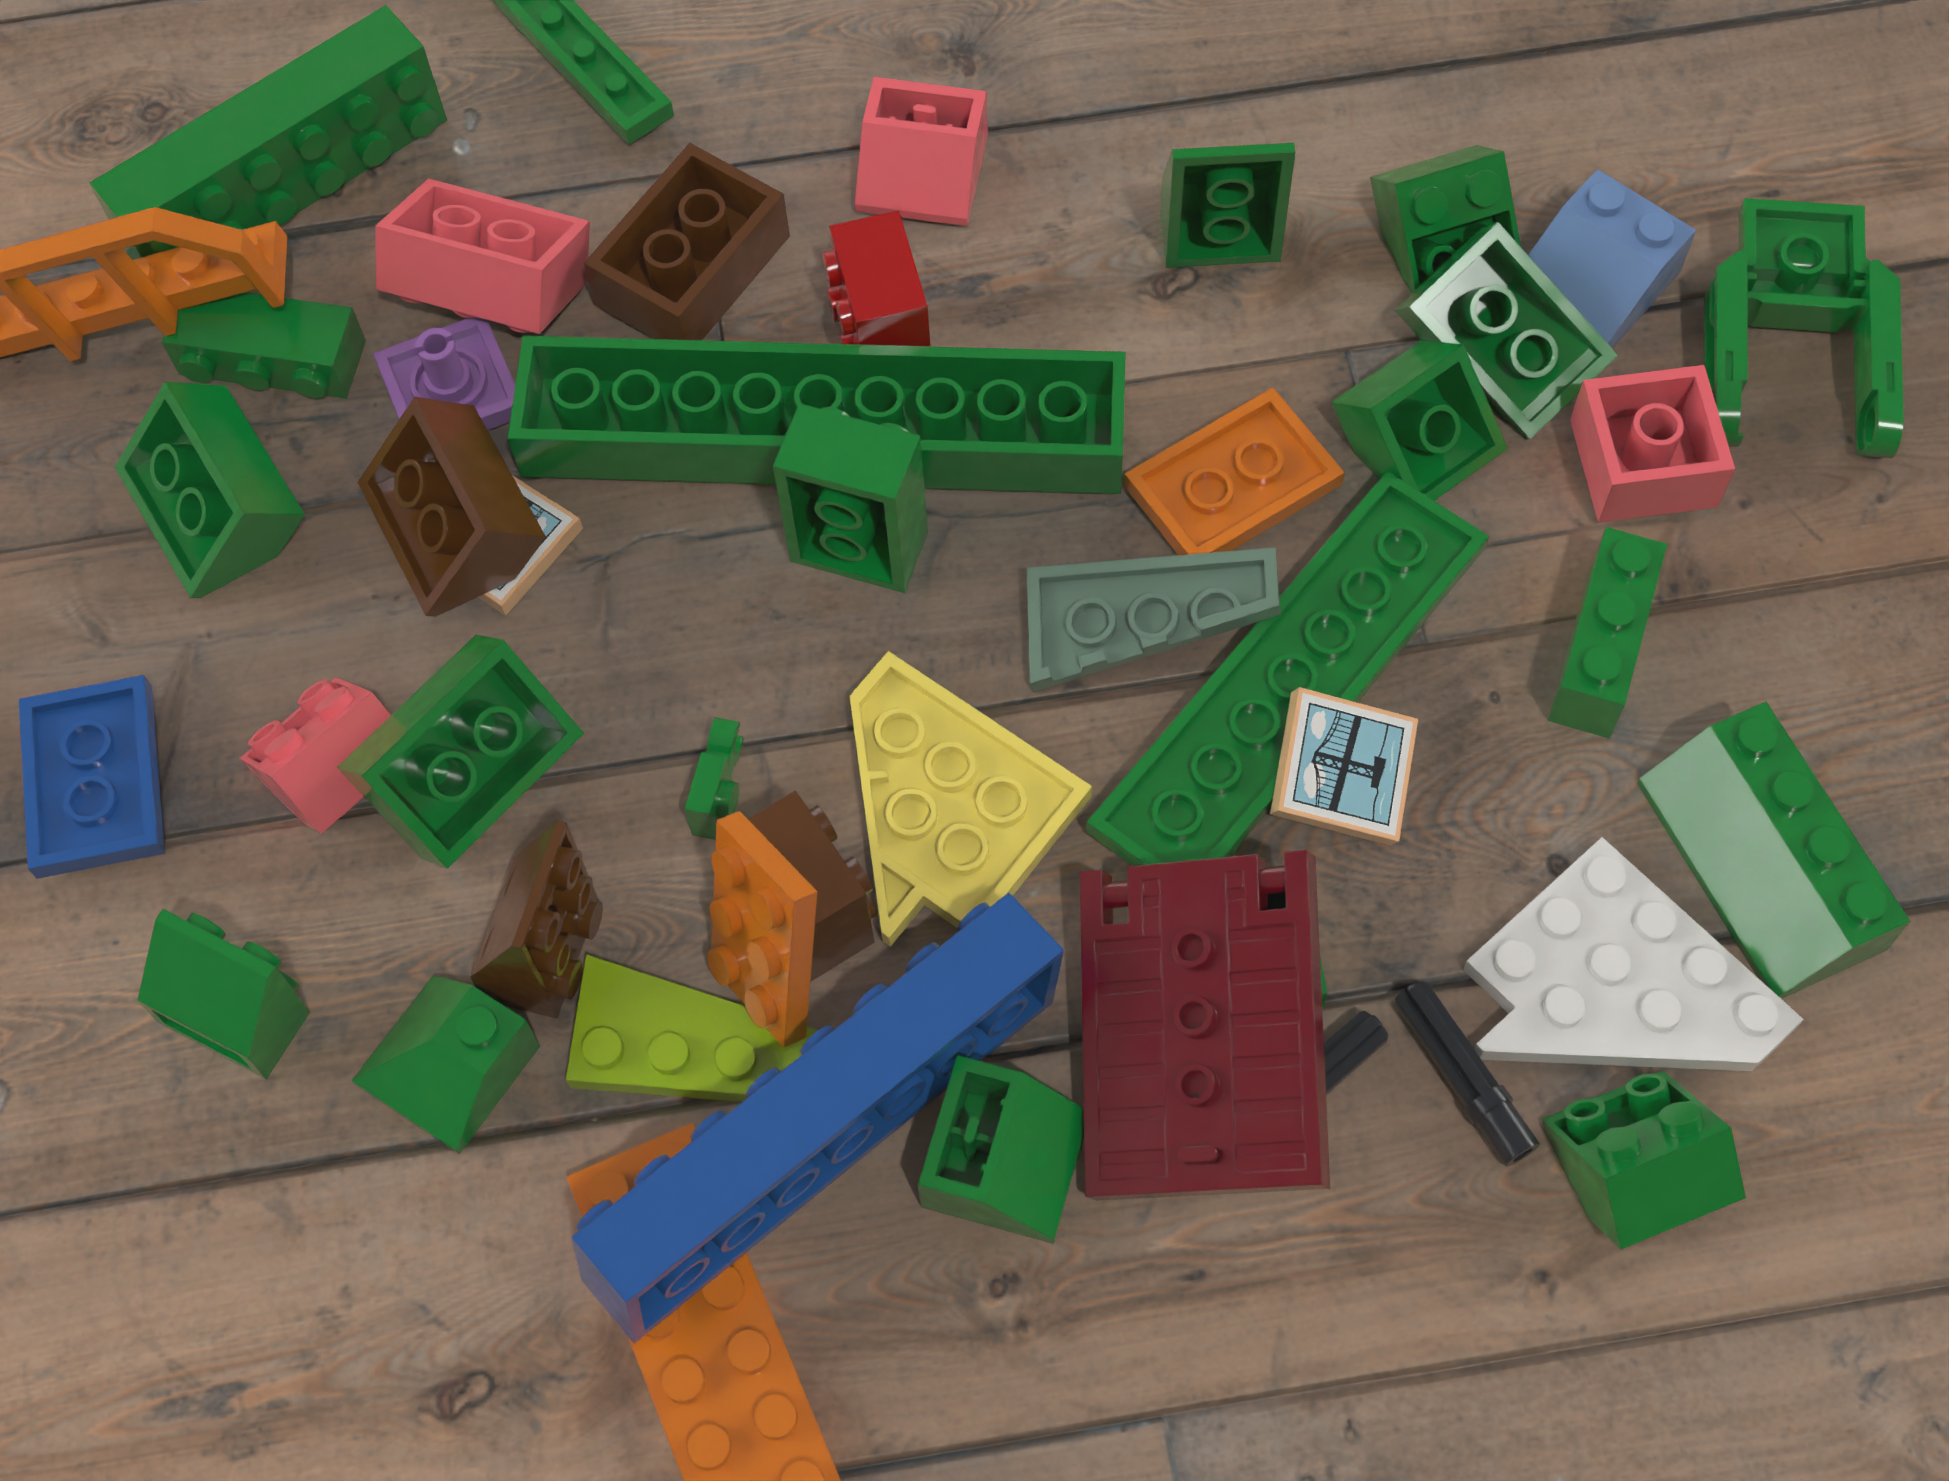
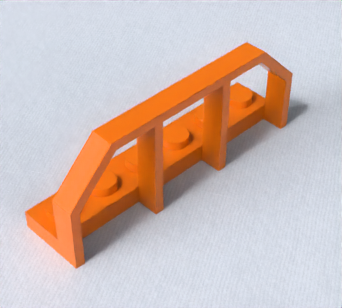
M153 207L0 249V291L4 294L0 296V357L53 344L71 362L81 359L83 335L147 318L153 322L164 336L176 334L178 310L256 289L273 308L284 305L287 234L276 221L240 230ZM153 240L178 246V248L134 260L123 250V248ZM93 257L102 267L35 286L25 276Z

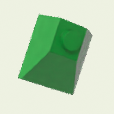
M433 975L355 1075L352 1082L460 1154L540 1048V1045L528 1022L473 985Z

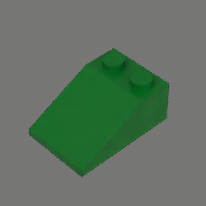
M1275 143L1172 149L1162 176L1160 207L1165 267L1281 262L1296 153L1295 144Z
M1498 222L1480 228L1395 310L1421 340L1463 344L1489 405L1526 439H1531L1579 394L1583 380L1594 379L1619 356Z

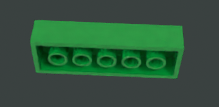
M384 5L89 182L108 219L156 207L240 230L273 221L281 225L319 199L336 192L342 185L361 173L383 163L389 156L408 144L430 134L436 127L446 122L447 117L424 46L389 7ZM153 240L124 249L131 259L134 260L178 248V246Z

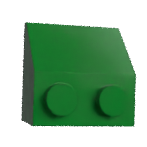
M1421 340L1331 402L1354 454L1379 480L1389 471L1434 501L1508 450L1463 344Z

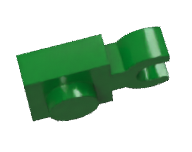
M717 717L712 722L707 742V751L701 752L684 808L693 836L716 840L717 820L736 811L739 798V783L732 780V772L740 757L744 741L743 736L738 735L740 722Z

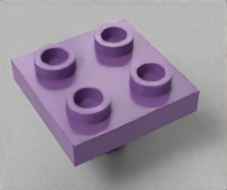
M479 317L467 318L443 328H431L421 333L418 337L373 353L399 419L414 397L474 405L487 430L510 422L515 383L488 320Z

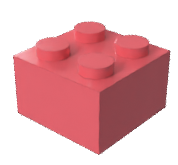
M1704 365L1583 380L1570 422L1598 523L1718 508L1733 476L1735 466Z

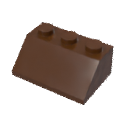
M414 397L357 482L425 616L436 617L515 580L546 538L474 405Z

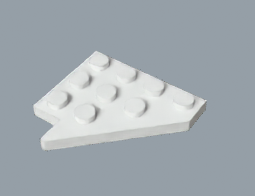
M1603 837L1466 961L1463 971L1508 1013L1503 1020L1475 1045L1474 1050L1481 1060L1753 1071L1804 1020Z

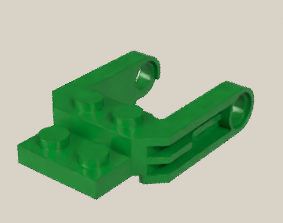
M1744 198L1739 209V251L1735 252L1716 268L1715 278L1711 280L1709 290L1704 295L1703 365L1706 369L1728 446L1739 447L1743 439V433H1738L1741 418L1742 391L1748 381V325L1751 327L1837 332L1842 329H1849L1854 335L1855 442L1857 453L1859 456L1893 458L1901 442L1904 423L1900 278L1880 260H1872L1870 262L1866 258L1865 206Z

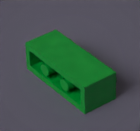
M244 292L178 310L176 334L163 336L161 343L178 374L196 382L206 383L211 380L238 383L246 388L258 391L274 388L295 391L305 397L315 399L324 396L347 399L366 339L352 307L284 298V305L273 308L261 294Z
M1605 527L1591 563L1548 721L1610 739L1626 703L1667 543Z

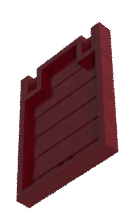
M1308 849L1284 851V865L1266 867V861L1258 854L1127 867L1128 880L1112 882V876L1102 869L1080 871L1085 1197L1100 1201L1330 1189L1316 857ZM1286 893L1285 909L1268 910L1267 894ZM1128 907V922L1113 924V908ZM1218 1150H1220V1152H1221V1157H1220L1219 1161H1217L1216 1163H1213L1214 1161H1216V1160L1218 1159V1156H1219V1151H1218Z

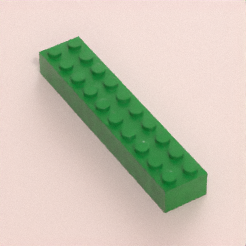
M522 336L507 439L521 477L776 484L773 464L800 403L819 409L822 407L837 408L853 418L879 425L882 423L897 424L907 429L910 433L920 435L925 489L1121 494L1126 352Z

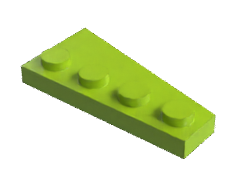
M586 954L566 1082L570 1088L743 1102L747 1099L746 1092L749 1087L763 1073L775 1067L782 1071L802 1056L800 1054L801 1048L818 1030L807 1026L806 1038L783 1048L765 1027L760 1028L751 1020L746 1007Z

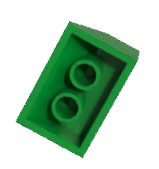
M165 381L114 467L190 598H202L277 558L305 516L227 386Z

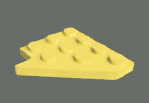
M889 651L849 696L882 940L890 947L924 905L958 928L962 919L979 904L986 902L991 907L1007 893L1013 896L1092 797V786Z

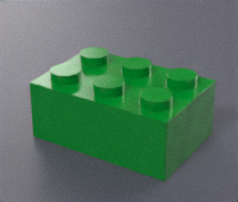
M799 403L773 464L790 562L905 593L928 535L920 435L910 433L907 429L897 424L882 423L879 425L853 418L837 408L822 407L819 409Z
M476 634L337 768L420 858L448 869L584 732L503 639Z

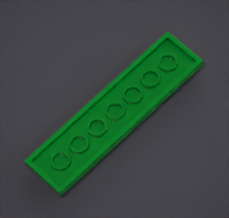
M1387 471L1280 595L1281 615L1256 623L1086 822V833L1132 866L1231 857L1272 807L1291 692L1301 687L1358 703L1486 549L1489 536Z

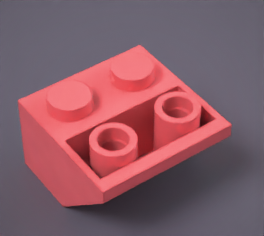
M873 77L862 121L855 211L883 214L899 210L901 218L968 226L988 138L987 91Z
M337 677L330 682L327 679L320 680L309 687L297 700V704L300 707L282 723L279 720H274L259 729L248 742L251 749L239 758L303 824L320 834L364 798L337 766L391 716L371 691Z

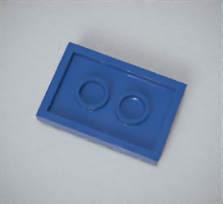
M145 675L20 698L19 716L28 870L36 879L165 854L152 685Z

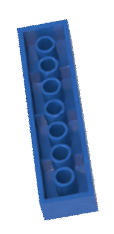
M1007 893L991 907L988 903L984 902L972 909L958 925V933L939 947L934 942L921 949L906 967L907 973L889 987L881 983L870 989L857 1002L854 1007L855 1014L836 1029L832 1025H827L818 1030L801 1048L800 1054L802 1056L782 1071L775 1067L763 1073L747 1090V1099L727 1115L721 1110L707 1117L692 1133V1142L671 1159L668 1155H662L651 1161L635 1178L634 1184L636 1186L615 1203L609 1199L598 1203L581 1218L576 1227L578 1232L571 1237L581 1280L634 1344L947 1090L957 1055L978 1061L984 1060L1053 1003L1064 949L1010 893Z

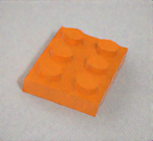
M1274 387L1124 473V487L1178 555L1233 551L1342 486L1345 472Z
M738 811L718 819L716 822V845L711 857L714 871L713 901L709 906L712 920L711 949L708 951L707 960L715 980L724 987L728 986L745 1004L751 1020L758 1027H765L780 1045L785 1048L806 1038L817 890Z

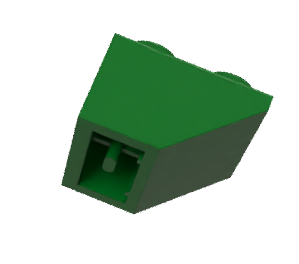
M1475 145L1370 177L1381 234L1411 294L1480 228L1498 222L1521 247L1504 151Z
M162 909L155 919L137 1001L161 1025L267 1080L310 1014L309 1009L296 994L299 984L278 970L282 963L281 960L265 948L247 941L241 949L223 940L226 933L205 917L191 913L187 920H184Z
M957 1055L918 1182L921 1208L1054 1244L1084 1138V1108L1023 1072Z
M1663 1070L1654 1074L1636 1076L1630 1079L1626 1085L1595 1098L1576 1100L1570 1103L1565 1110L1541 1119L1544 1131L1588 1218L1620 1250L1746 1199L1732 1128Z

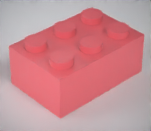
M428 178L375 225L376 290L398 295L406 302L427 303L453 310L455 314L461 317H479L505 324L516 332L540 334L587 284L584 262L588 259L590 221Z

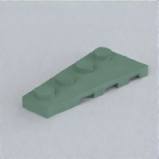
M1276 547L1028 567L1030 685L1033 692L1281 615Z

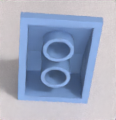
M1597 169L1561 208L1528 256L1613 349L1679 275L1696 230Z

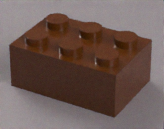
M689 143L584 262L594 304L654 339L703 340L790 237L784 194Z

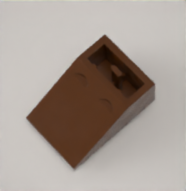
M556 821L514 857L470 976L477 989L502 1005L558 1019L564 999H573L577 992L582 974V963L578 959L585 939L592 940L596 936L603 913V904L597 897L592 877L587 873L582 861L581 851L577 849L566 822Z

